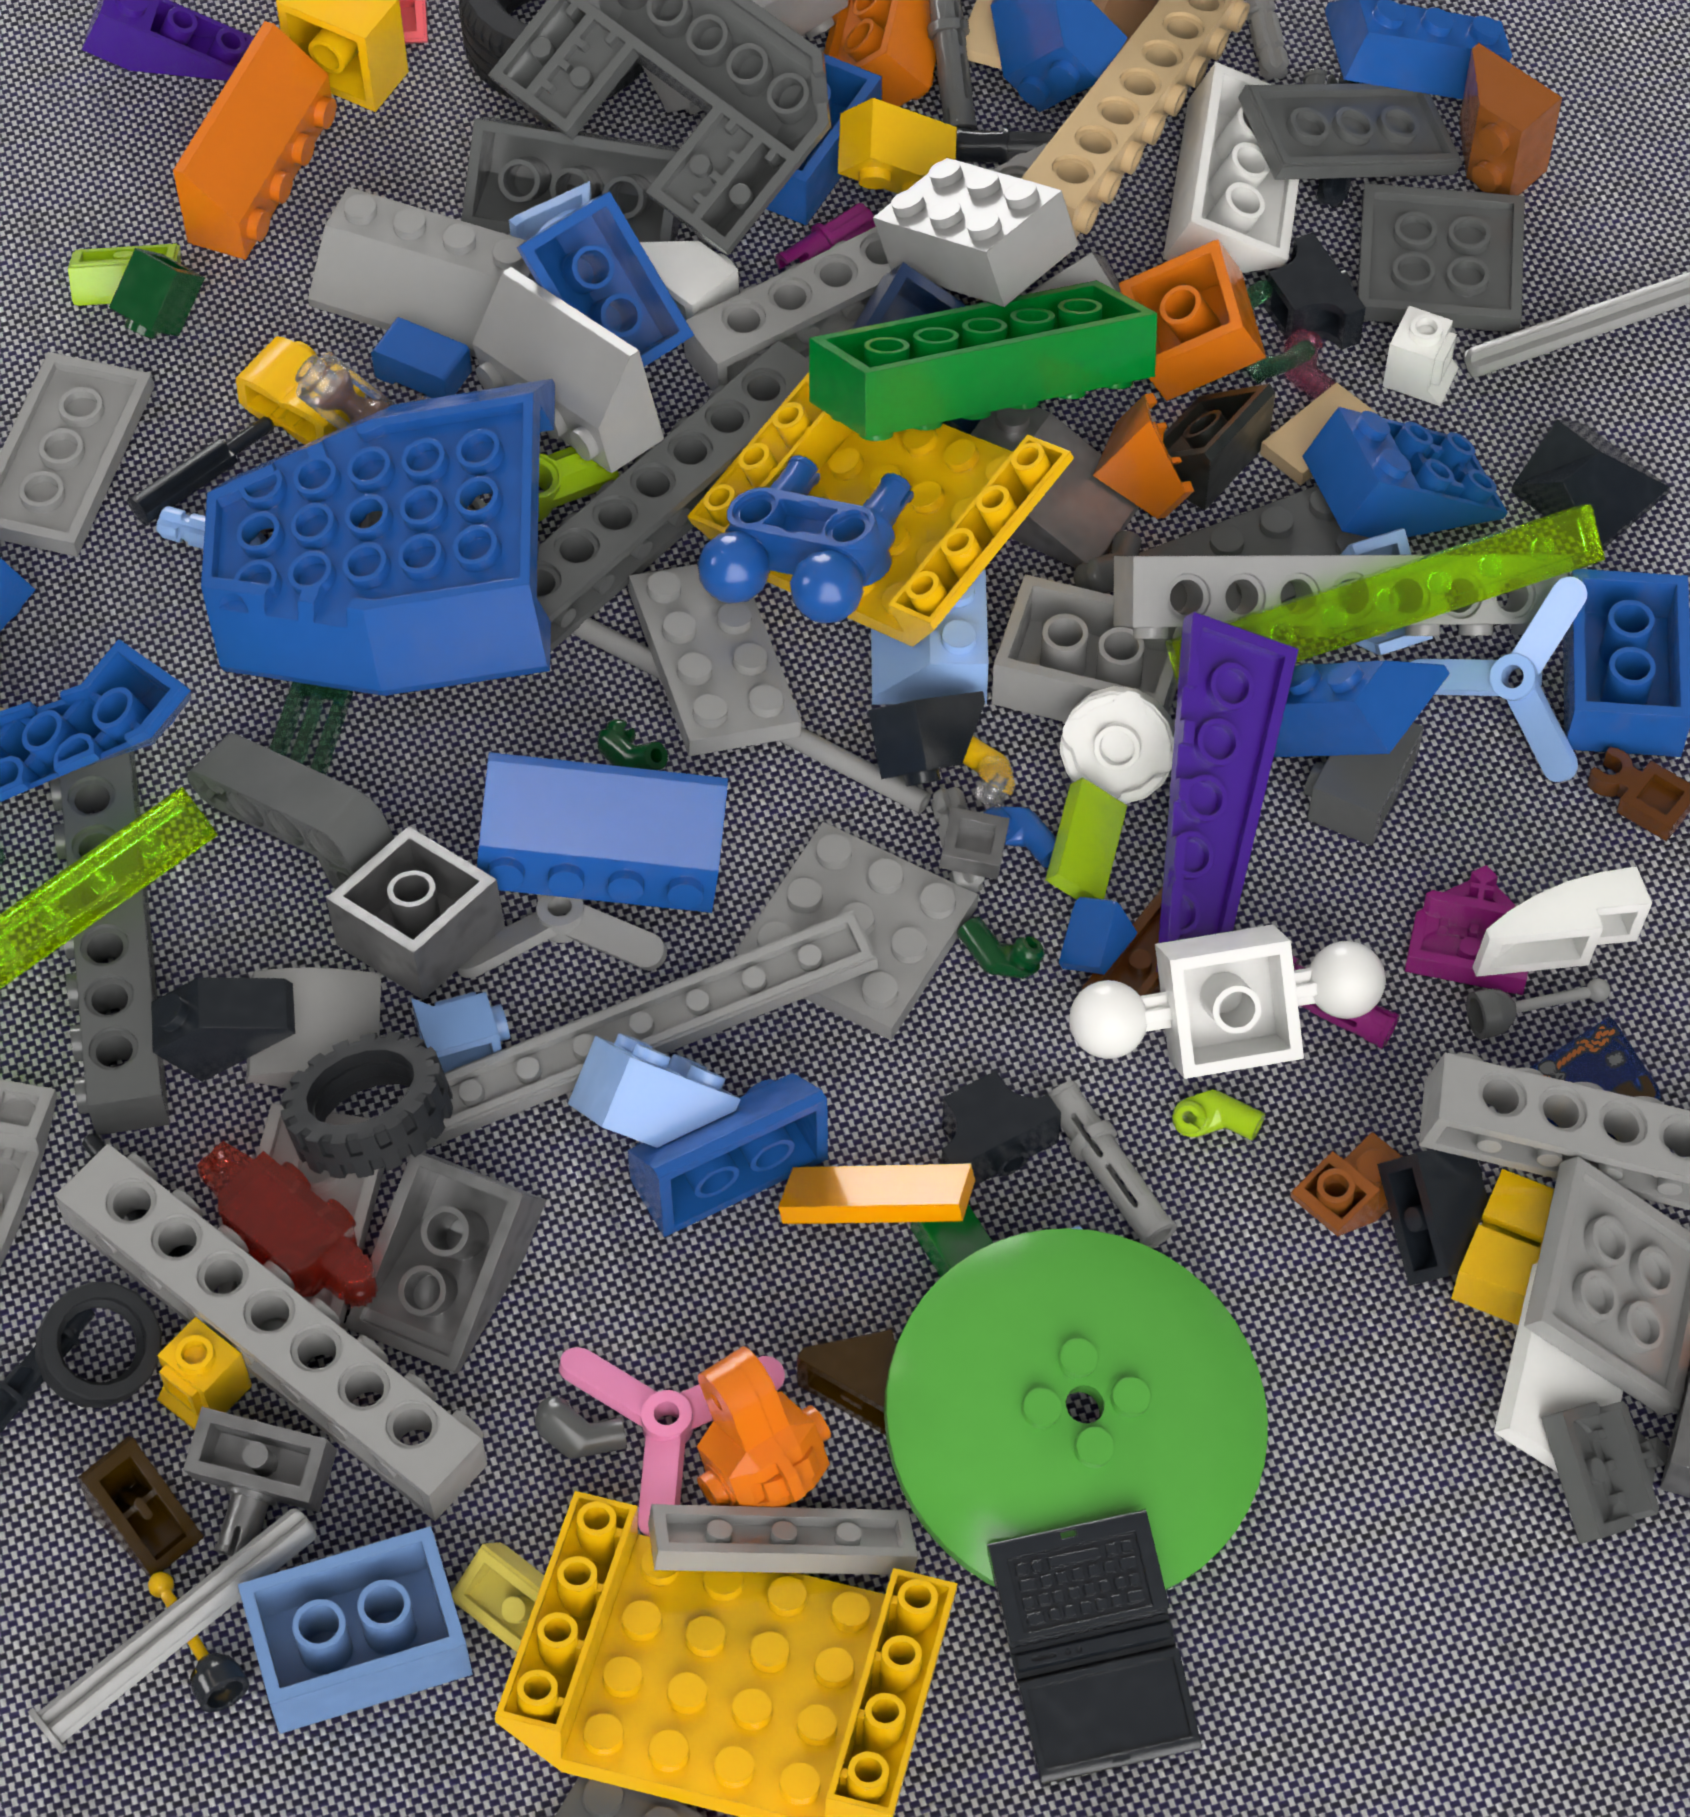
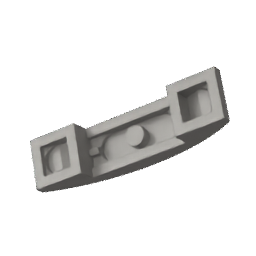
M0 1079V1267L16 1236L36 1182L57 1098L56 1090L53 1088Z

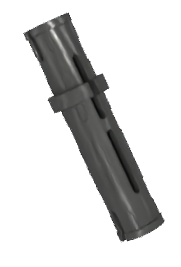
M929 0L931 23L928 24L927 31L929 39L934 42L943 122L963 130H977L966 48V36L970 32L969 21L963 18L961 0Z

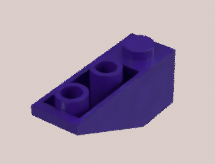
M99 0L93 12L81 50L129 71L228 81L254 37L170 0Z

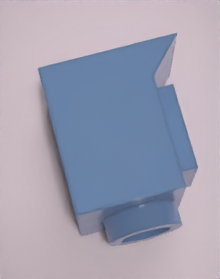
M471 992L434 1003L435 1006L411 998L419 1038L425 1041L427 1048L431 1046L435 1050L444 1073L502 1050L501 1041L511 1039L502 1005L490 1006L486 992L479 994Z

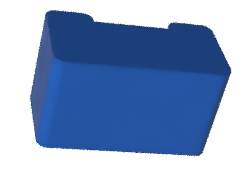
M400 317L395 319L371 352L376 378L389 384L396 382L427 395L428 399L455 395L472 372L470 349L467 345Z

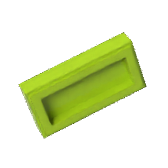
M1083 777L1071 783L1045 881L1076 900L1079 897L1104 899L1127 805Z

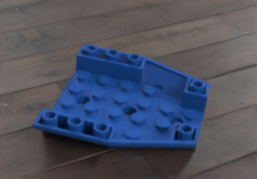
M553 379L391 405L236 475L208 492L201 589L222 670L381 696L550 671L551 621L537 599L540 432L554 430L555 383ZM492 494L490 502L482 509L467 510L468 506L473 503L477 496ZM375 511L383 512L379 521L373 526L358 528V525L366 518L367 514ZM274 529L272 536L266 542L260 545H250L251 541L258 536L260 531Z

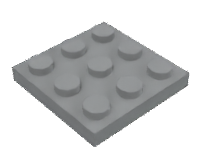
M822 822L734 952V957L855 910L877 956L879 968L807 996L804 999L892 1041L957 940L959 928L971 918L977 909L978 894L828 823Z
M1576 1156L1560 1162L1524 1326L1662 1416L1680 1411L1690 1361V1231L1581 1157Z

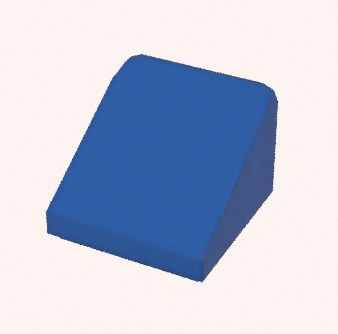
M1079 897L1071 913L1059 959L1062 969L1105 974L1137 935L1136 929L1121 905L1112 900Z

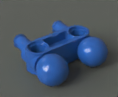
M793 456L770 488L758 487L747 490L730 503L727 510V519L730 525L725 530V533H719L704 545L698 559L700 583L712 597L732 604L748 602L760 593L765 586L770 570L793 575L790 581L792 601L803 616L821 624L841 622L856 611L864 593L863 586L875 583L889 571L892 564L889 549L895 540L892 526L905 506L914 497L913 491H910L911 485L900 475L887 473L883 475L880 484L863 506L809 496V492L821 479L820 473H816L818 470L817 466L808 458Z

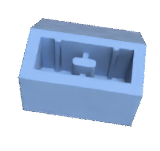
M619 1033L615 1043L595 1036L568 1102V1105L602 1128L658 1148L736 1111L741 1099L724 1090L722 1087L726 1078L706 1070V1066L676 1054L670 1057L652 1049L653 1046Z

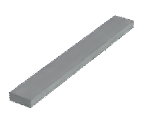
M855 910L445 1072L453 1094V1099H450L453 1105V1112L451 1118L444 1119L443 1122L446 1128L437 1139L430 1138L426 1142L428 1148L573 1091L595 1036L615 1043L618 1034L622 1033L653 1046L652 1049L665 1054L879 968L877 956ZM410 1087L403 1089L405 1094L409 1091Z

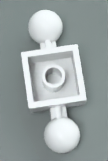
M1272 924L1155 944L1160 993L1140 996L1134 989L1118 981L1106 980L1093 983L1083 989L1075 998L1070 1010L1069 1024L1077 1044L1087 1053L1104 1059L1122 1057L1133 1051L1140 1044L1147 1031L1165 1029L1169 1061L1181 1076L1187 1079L1304 1059L1298 1006L1316 1004L1322 1011L1336 1018L1352 1019L1360 1017L1371 1011L1380 1001L1385 989L1386 976L1383 964L1378 956L1367 946L1353 941L1332 943L1319 951L1309 968L1294 970L1291 941Z

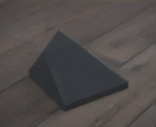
M1557 419L1513 483L1511 492L1596 556L1668 495L1670 487L1586 424Z

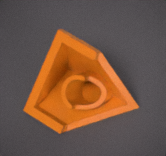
M1154 393L1144 394L1116 422L1093 476L1156 519L1166 518L1194 492L1191 481L1181 482L1173 465L1181 463L1182 460L1180 457L1171 458L1163 443L1164 432L1167 428L1166 422H1152L1150 409L1157 404Z

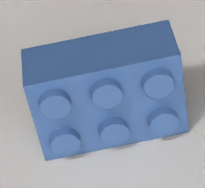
M431 1526L237 1584L269 1704L279 1734L473 1675L466 1641Z

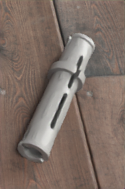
M1075 1081L1065 1082L1053 1089L1049 1096L1061 1111L1060 1126L1071 1140L1069 1149L1076 1160L1087 1163L1112 1202L1117 1206L1139 1237L1140 1243L1154 1248L1165 1242L1176 1231L1177 1225L1169 1218L1144 1182L1142 1176L1137 1172L1115 1141L1117 1132L1110 1121H1101L1081 1093L1080 1087ZM1082 1124L1085 1126V1129L1087 1130V1132L1089 1133V1135L1091 1136V1138L1094 1139V1141L1096 1142V1144L1099 1146V1148H1100L1101 1151L1103 1152V1156L1101 1155V1152L1099 1151V1149L1097 1148V1146L1095 1145V1143L1092 1142V1140L1090 1139V1137L1087 1135V1133H1086L1085 1130L1083 1129ZM1116 1173L1120 1176V1178L1122 1179V1181L1124 1182V1184L1127 1186V1188L1129 1189V1191L1132 1193V1195L1134 1196V1198H1135L1136 1201L1138 1202V1206L1136 1205V1203L1134 1202V1200L1132 1199V1197L1129 1195V1193L1127 1192V1190L1125 1189V1187L1122 1185V1183L1120 1182V1180H1119L1118 1177L1116 1176Z

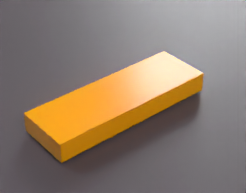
M971 1164L793 1167L778 1209L783 1224L963 1221L975 1183V1177Z

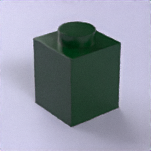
M135 248L109 308L127 317L125 326L142 336L155 339L157 332L179 336L205 277L164 254Z

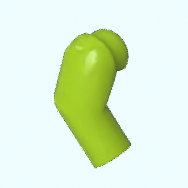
M1209 1090L1180 1101L1174 1108L1172 1115L1173 1125L1183 1136L1198 1137L1226 1128L1251 1141L1258 1134L1265 1118L1264 1112L1217 1090Z

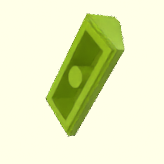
M175 243L75 250L72 253L68 266L73 304L77 306L110 304L135 248L164 254L181 264L180 245Z

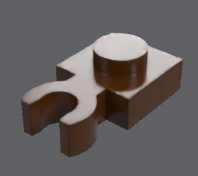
M1609 747L1606 751L1603 765L1617 774L1609 775L1594 767L1590 771L1587 782L1588 787L1601 796L1620 797L1617 813L1667 842L1690 813V783L1653 761H1650L1643 771H1640L1633 767V762L1627 753L1618 748Z

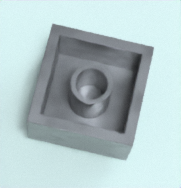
M410 826L326 897L336 945L422 1000L428 997L505 927L497 879Z

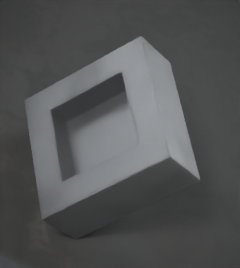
M951 807L939 868L998 880L1010 818Z

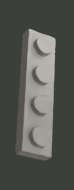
M651 1504L648 1520L654 1570L891 1575L893 1568L914 1573L918 1558L908 1510Z

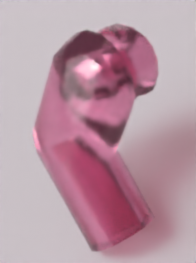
M1298 329L1288 337L1284 345V375L1290 382L1315 400L1333 386L1336 381L1317 367L1318 349L1323 348L1321 337L1314 331Z

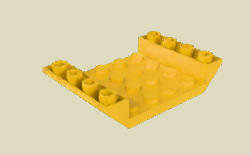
M808 372L687 517L691 524L710 540L719 533H725V530L730 525L727 519V510L730 503L747 490L758 487L770 488L793 456L806 457L818 468L816 473H820L821 479L809 492V496L863 506L875 491L883 475L887 473L900 475L911 485L910 491H913L914 497L905 506L892 526L895 534L894 543L889 549L892 564L889 571L880 580L871 585L863 586L864 593L856 611L847 618L914 647L937 628L1068 467L1074 457L1071 451L1028 434L1014 451H1010L945 424L934 430H917L912 428L893 432V436L887 440H865L857 432L843 423L833 420L829 414L809 402ZM770 570L766 582L791 592L790 581L793 575Z
M574 1491L495 1713V1722L563 1773L738 1817H894L958 1583L893 1568L886 1594L801 1573L654 1570L650 1537L638 1534V1506Z

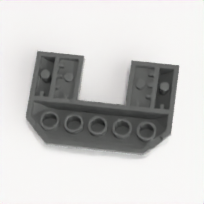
M547 0L488 74L490 78L543 125L547 126L550 123L571 140L576 137L635 61L707 113L705 118L658 175L646 193L653 201L691 228L703 244L730 255L831 128L825 57L822 50L752 0Z

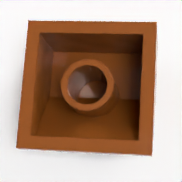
M1480 43L1475 45L1471 51L1459 118L1466 178L1487 193L1520 195L1548 169L1562 97Z

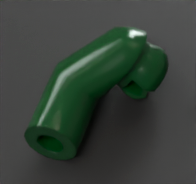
M613 719L607 723L605 730L599 731L597 739L598 750L613 766L661 770L666 766L668 753L664 745L656 741L638 746L633 745L636 733L634 728H630L627 731L623 730L627 724L626 721Z
M980 917L968 920L957 932V936L971 955L988 974L1025 979L1034 975L1040 969V962L1044 958L1045 953L1042 944L1034 937H1019L1014 944L1000 943Z

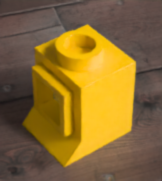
M194 1317L157 1355L162 1367L159 1374L164 1384L157 1400L193 1430L196 1428L202 1407L226 1413L252 1387L242 1353L197 1317Z

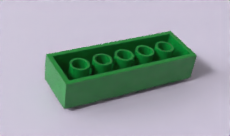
M1095 280L1020 295L1005 307L985 302L810 337L809 402L829 414L833 420L839 421L857 432L861 438L870 441H882L890 439L893 436V432L912 428L917 430H934L940 428L942 422L959 418L980 420L989 417L991 411L1005 408L1032 409L1039 405V401L1057 397L1062 399H1078L1084 397L1086 391L1104 387L1109 389L1129 388L1133 385V381L1155 377L1157 313Z

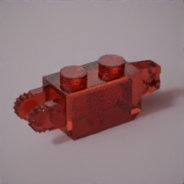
M225 1141L214 1147L212 1152L197 1164L200 1178L218 1198V1211L223 1225L228 1226L241 1237L249 1249L248 1254L261 1265L271 1261L279 1266L295 1285L293 1290L302 1297H313L325 1287L339 1300L344 1299L345 1305L350 1304L351 1308L357 1306L360 1309L361 1306L367 1307L368 1303H373L372 1299L377 1297L376 1292L378 1288L375 1277H372V1274H374L372 1260L368 1259L367 1254L363 1255V1251L357 1246L354 1232L356 1222L353 1216L335 1199L330 1198L325 1202L311 1191L310 1182L296 1166L287 1161L280 1165L264 1151L253 1159Z

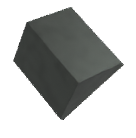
M1270 383L1200 395L1164 433L1163 443L1171 458L1180 457L1182 460L1181 463L1173 465L1181 482L1191 481L1194 492L1186 500L1205 511L1261 451V443L1270 436L1275 391Z

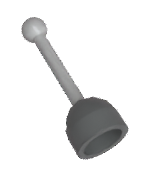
M1596 978L1591 980L1587 987L1514 1001L1508 993L1501 989L1488 988L1473 991L1468 994L1466 1000L1467 1017L1471 1030L1478 1039L1495 1037L1505 1033L1516 1019L1517 1013L1588 998L1594 1002H1602L1609 997L1610 986L1604 979Z

